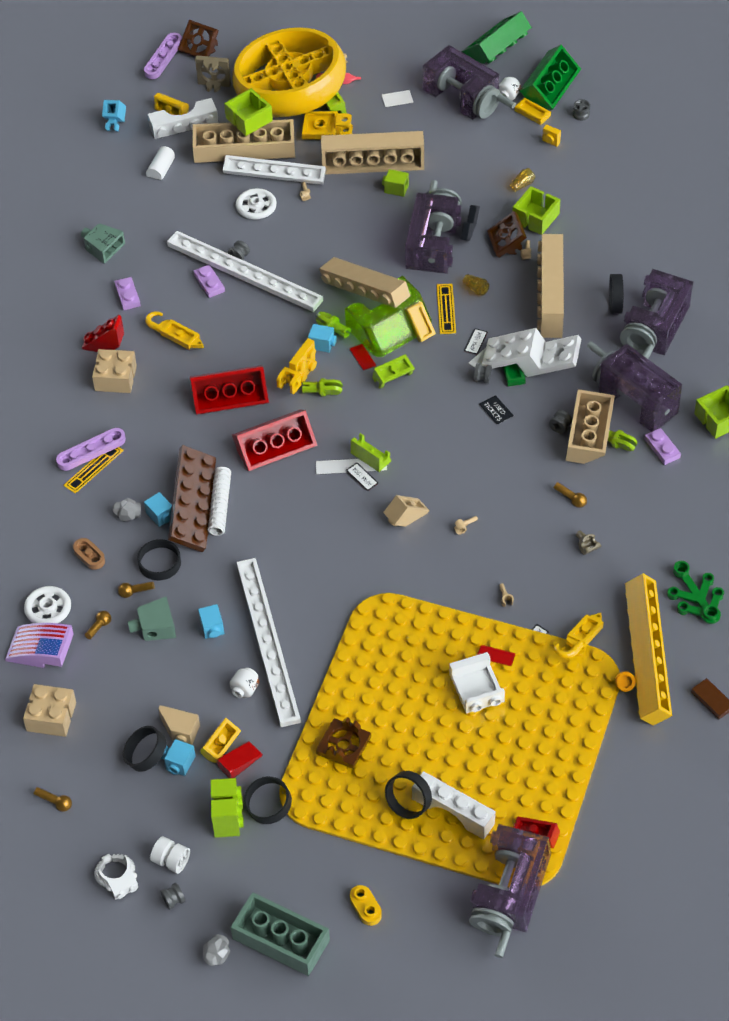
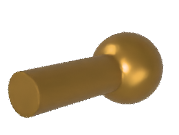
M559 482L553 487L571 499L575 507L581 508L586 505L587 498L584 494H575Z
M153 581L137 585L123 583L118 588V594L123 598H128L133 593L155 589Z
M100 611L96 615V622L85 633L87 639H91L102 626H106L111 622L110 613Z
M36 787L34 795L55 804L59 811H68L72 806L70 797L66 795L58 797L39 787Z

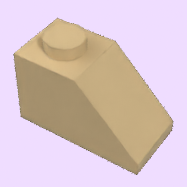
M396 495L383 513L388 517V522L393 526L406 527L428 514L429 509L418 498Z
M160 705L158 708L160 719L172 741L177 739L192 745L200 727L199 715Z

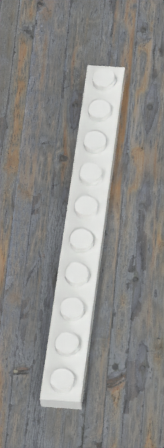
M176 231L167 241L168 247L311 312H314L323 302V296L179 231Z
M256 558L237 562V568L280 726L285 727L301 723Z

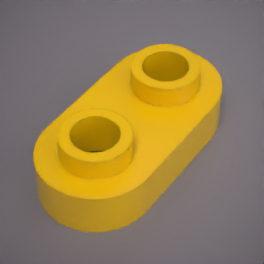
M364 885L353 887L350 891V902L361 921L368 926L378 924L382 918V912L370 889ZM358 893L364 894L362 897L357 896ZM373 910L374 913H373V914H369V913H367V911Z

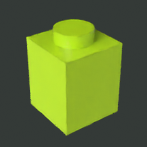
M389 169L387 175H384L382 179L384 193L404 197L409 186V173Z

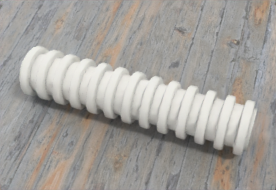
M217 467L214 471L208 532L215 536L224 534L226 527L228 494L231 480V470L227 467Z

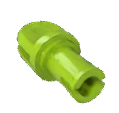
M321 311L317 314L315 320L318 325L333 327L334 332L343 338H347L350 335L348 332H351V329L340 323L337 316Z
M321 378L319 382L303 381L302 384L304 385L302 386L303 393H319L321 396L338 395L343 390L342 382L334 379Z
M609 430L608 441L611 442L612 447L634 451V446H637V440L634 437L625 434L622 430L616 432Z

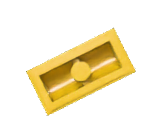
M161 93L154 95L155 110H165L172 115L188 113L189 105Z
M224 718L201 748V754L207 760L216 763L224 755L241 730L227 718Z

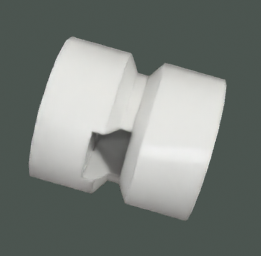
M162 836L155 843L150 860L160 866L166 865L169 870L179 874L188 862L190 849L179 843L175 845L174 841Z

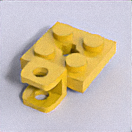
M338 111L307 112L304 116L302 139H321L323 135L352 134V115L338 113Z
M307 338L290 360L289 368L284 367L276 379L277 388L282 389L288 383L290 393L295 394L300 388L301 383L306 381L307 375L315 369L317 364L314 340Z

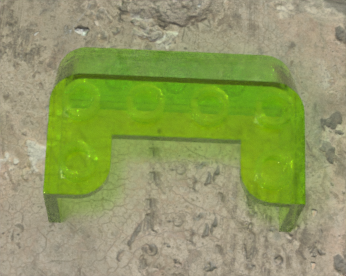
M404 276L397 279L406 281L410 297L398 307L394 308L381 304L369 310L362 303H353L345 308L346 327H349L351 333L376 357H383L416 338L405 312V309L417 302H422L432 324V319L420 292Z

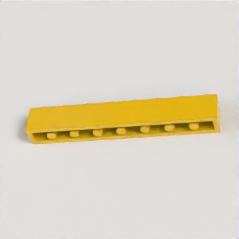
M642 573L625 583V595L627 598V612L639 706L638 713L640 719L654 726L671 717L672 710L656 581Z

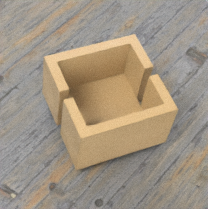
M98 349L92 376L95 391L131 393L137 367L135 352Z
M34 684L29 698L30 703L27 704L23 717L26 730L28 732L66 737L71 722L70 718H72L76 706L73 689Z

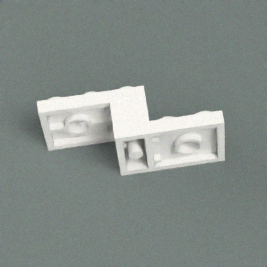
M537 328L489 338L482 366L491 365L493 369L517 363L526 377L576 367L582 339L579 335L546 342Z

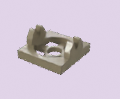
M196 55L198 84L206 85L208 92L212 88H214V92H217L221 89V86L230 87L229 58ZM209 68H212V71H214L215 69H217L218 72H216V73L211 72ZM202 72H208L212 78H206ZM225 74L223 79H217V75Z

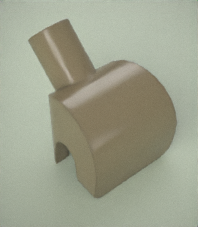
M582 531L576 533V537L579 539L578 546L583 555L601 548V544L595 540V535H585Z

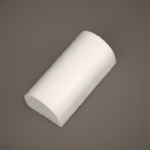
M166 146L160 147L146 171V176L162 180L175 158L173 150Z

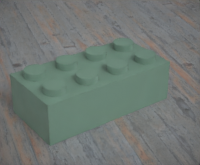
M252 892L231 926L233 940L307 976L312 972L330 941L328 928Z

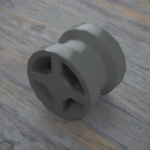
M584 99L575 101L574 118L580 121L588 119L590 103Z
M239 240L234 243V247L228 250V254L241 260L250 252L247 244Z
M477 363L474 381L482 380L484 383H489L492 366H482L480 363Z
M558 410L549 421V426L556 433L562 434L567 429V426L571 424L572 417L566 411Z
M177 883L172 884L169 889L164 888L160 890L169 910L174 908L175 904L185 902V897Z

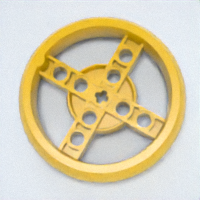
M311 28L281 29L257 38L241 51L233 67V87L237 96L252 88L260 95V98H263L272 106V117L297 116L321 107L337 94L345 79L346 60L337 42L324 32ZM267 63L265 69L255 72L257 69H259L261 66ZM325 71L317 79L310 82L312 80L313 75Z

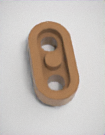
M80 538L74 542L73 549L75 555L88 568L97 570L104 566V553L87 538Z

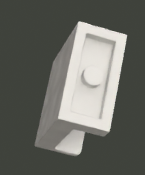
M488 652L449 664V675L466 714L478 712L486 707L498 706L505 702L504 688L499 686L490 665L491 658Z

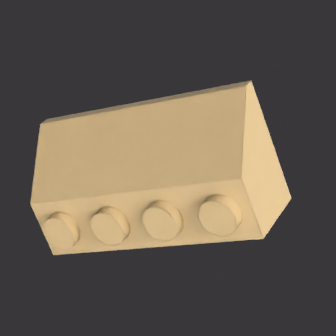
M578 389L566 461L585 464L605 456L615 395Z

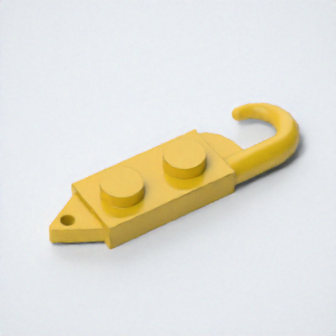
M154 311L146 316V325L159 332L163 337L188 350L191 348H204L199 333L172 319L164 320L160 324L151 320L152 317L162 316L163 313Z
M601 613L590 616L586 614L567 634L566 643L572 648L569 651H561L558 648L559 644L556 643L554 646L555 653L563 658L576 656L603 629L604 622L602 621Z

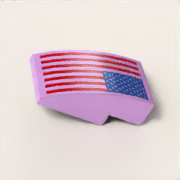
M32 623L18 626L5 660L7 662L44 668L45 664L62 667L74 635L72 625Z

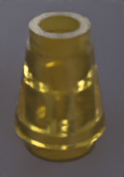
M529 168L522 169L512 181L510 187L513 191L517 192L533 183L535 174Z
M469 274L463 278V283L475 294L485 295L488 292L489 283L486 279Z

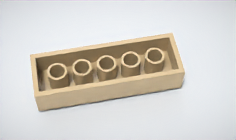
M293 119L273 120L247 136L237 129V125L234 126L232 123L193 124L194 163L225 161L226 155L256 159L295 158Z
M423 131L321 136L322 166L326 167L325 174L388 172L389 169L397 171L424 170Z
M542 234V241H538V252L541 253H537V264L541 265L537 266V277L541 278L537 279V290L541 291V293H537V303L541 305L537 306V317L541 318L537 319V330H541L543 338H562L564 318L563 234Z

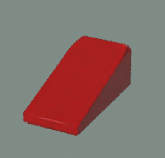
M248 741L217 760L218 768L229 778H235L262 757L263 754Z
M519 816L511 831V836L515 837V835H518L523 840L554 849L560 834L557 823Z

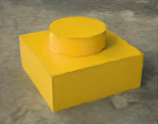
M546 124L543 128L542 141L557 147L560 144L561 130Z

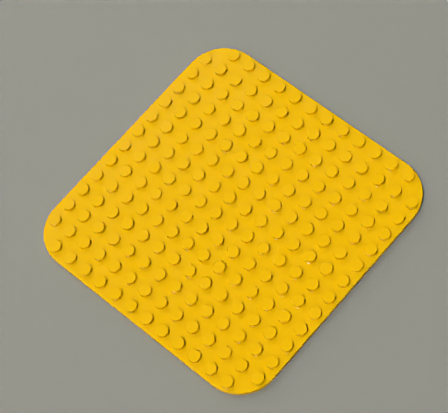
M383 593L371 596L362 601L350 616L282 778L292 797L291 807L287 816L295 823L308 829L498 885L505 864L499 862L495 854L498 850L510 851L514 836H511V831L517 817L557 823L560 834L554 849L522 840L518 854L525 857L529 863L523 869L513 868L507 886L508 888L518 890L540 887L552 880L562 866L619 692L615 685V677L620 673L619 669L607 653L590 645H587L584 649L582 648L572 658H563L555 653L554 646L558 643V648L561 651H569L572 647L566 643L564 638L400 594ZM481 645L515 653L512 666L490 661L500 688H504L505 702L498 706H490L478 712L466 714L449 675V664L476 656ZM348 717L351 723H354L356 720L360 724L361 729L371 732V738L354 769L316 754V749L334 718L343 721ZM338 731L332 736L336 738L344 737L347 731ZM353 734L350 740L353 745L359 746V739ZM340 741L338 743V747L341 749H346L350 745L347 741ZM328 742V746H333L336 751V745ZM348 751V752H346V753H344V754H345V755H350V754H352V753H354V752ZM412 771L421 775L424 771L496 811L495 825L485 839H482L466 830L462 822L455 815L443 808H428L422 815L414 819L400 817L392 811L386 801V784L399 772ZM406 778L395 779L393 792L398 803L409 811H422L423 805L412 799V786L414 782ZM280 786L279 795L283 807L286 801V790Z

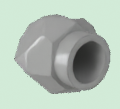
M127 498L121 502H116L112 507V511L121 521H130L140 518L141 503H136L134 500Z
M216 934L203 945V958L207 965H222L227 959L230 949L228 947L229 940L225 936Z

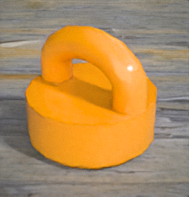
M622 671L615 677V685L619 690L628 692L635 687L636 680L630 672Z

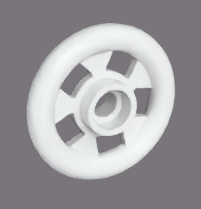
M259 188L243 192L236 200L238 213L252 220L268 217L274 212L277 205L276 198L271 192ZM243 201H246L248 205H242ZM264 206H266V210H261Z
M45 586L34 590L27 597L24 604L25 615L32 623L58 624L67 617L71 609L69 595L61 588L54 586ZM54 594L60 597L57 601L52 598ZM41 595H44V596H45V597L41 598L40 601L37 600V598H38L39 596H41ZM58 606L63 607L61 612H56ZM38 607L39 612L33 613L32 608ZM43 615H51V618H43Z

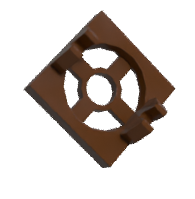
M189 20L178 50L194 57L196 55L209 57L210 53L213 54L216 51L214 47L218 46L216 37L219 30ZM195 29H199L197 33H193ZM204 30L209 34V41L204 40L202 36ZM198 35L201 36V42L195 44L194 38ZM192 43L193 46H192V48H191V50H190V48L188 47V45ZM202 44L207 46L203 51L196 52L198 46Z
M515 211L487 230L495 254L499 258L506 253L516 255L515 250L521 251V242L527 238L519 216ZM517 229L516 237L511 240L512 232ZM503 233H508L507 236L502 237ZM501 240H505L506 244L504 246L498 245V242H500Z
M348 717L343 721L334 718L317 747L316 754L354 769L371 738V732L361 729L360 724L356 720L354 723H351ZM338 731H347L344 737L336 738L332 736ZM353 734L358 737L359 746L352 744L350 739ZM340 741H347L350 745L346 749H341L338 747V743ZM328 742L336 745L337 750L335 751L333 746L329 747ZM348 751L354 752V753H352V754H350V755H345V754H344V753H346V752H348Z

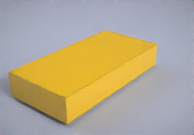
M526 98L522 99L514 108V111L539 125L543 124L551 116L550 111Z
M417 302L405 309L419 342H423L436 334L422 302Z

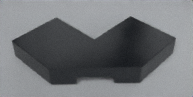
M470 206L467 222L463 223L461 240L470 241L477 224L480 206Z

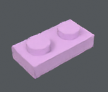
M210 265L194 270L195 278L209 298L225 292V287Z
M132 277L114 281L123 311L141 306Z
M661 428L645 434L644 440L664 465L681 457L679 450Z

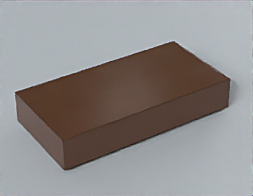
M707 678L692 688L691 693L718 719L729 713V699Z

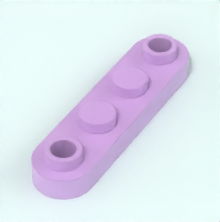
M170 33L163 40L144 67L146 78L156 79L162 74L178 51L182 36L179 33Z
M120 428L110 429L59 453L56 457L58 468L64 471L71 470L122 446L126 441L124 431Z

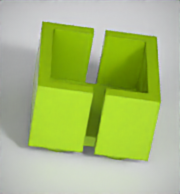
M252 88L224 103L226 119L234 126L237 125V129L245 136L273 121L272 106L266 100L260 98V95Z
M530 186L513 206L512 212L515 211L518 214L523 227L526 228L528 226L529 230L542 235L560 214L561 199L547 193L545 195L544 208V192Z
M728 385L696 399L694 414L703 425L706 424V429L715 439L729 433Z
M236 778L211 780V798H213L211 800V818L215 838L240 836V828H244L241 786H237Z

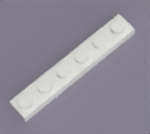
M226 155L223 173L320 185L324 183L326 172L325 166Z

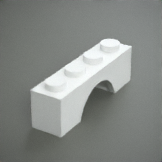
M212 98L197 101L193 110L183 115H172L165 110L148 114L149 126L154 139L193 130V124L219 123L217 109Z
M423 771L420 776L426 780L432 793V802L429 809L439 807L449 811L462 822L466 830L485 839L495 825L496 811ZM414 783L412 786V799L424 806L422 792Z

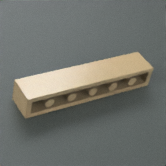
M333 257L319 268L324 283L394 308L410 297L406 281Z

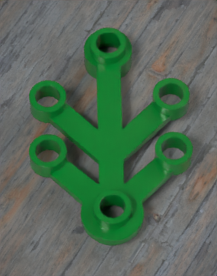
M685 561L676 562L673 573L677 578L683 580L691 593L679 590L677 587H670L667 593L670 600L681 598L698 603L700 606H691L687 602L681 601L678 603L677 612L681 615L691 613L701 616L702 620L709 624L717 623L721 617L718 604L724 597V590L720 587L714 588L710 605L706 601L709 587L714 583V575L711 573L703 574L702 585L699 590L689 575V564Z

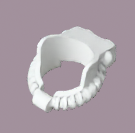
M107 854L101 857L102 861H99V864H97L94 876L101 886L106 887L107 891L113 893L115 900L121 899L126 894L135 892L139 888L136 881L135 865L129 857L123 856V854H113L112 856ZM112 861L120 862L127 869L119 878H108L102 873L105 865Z

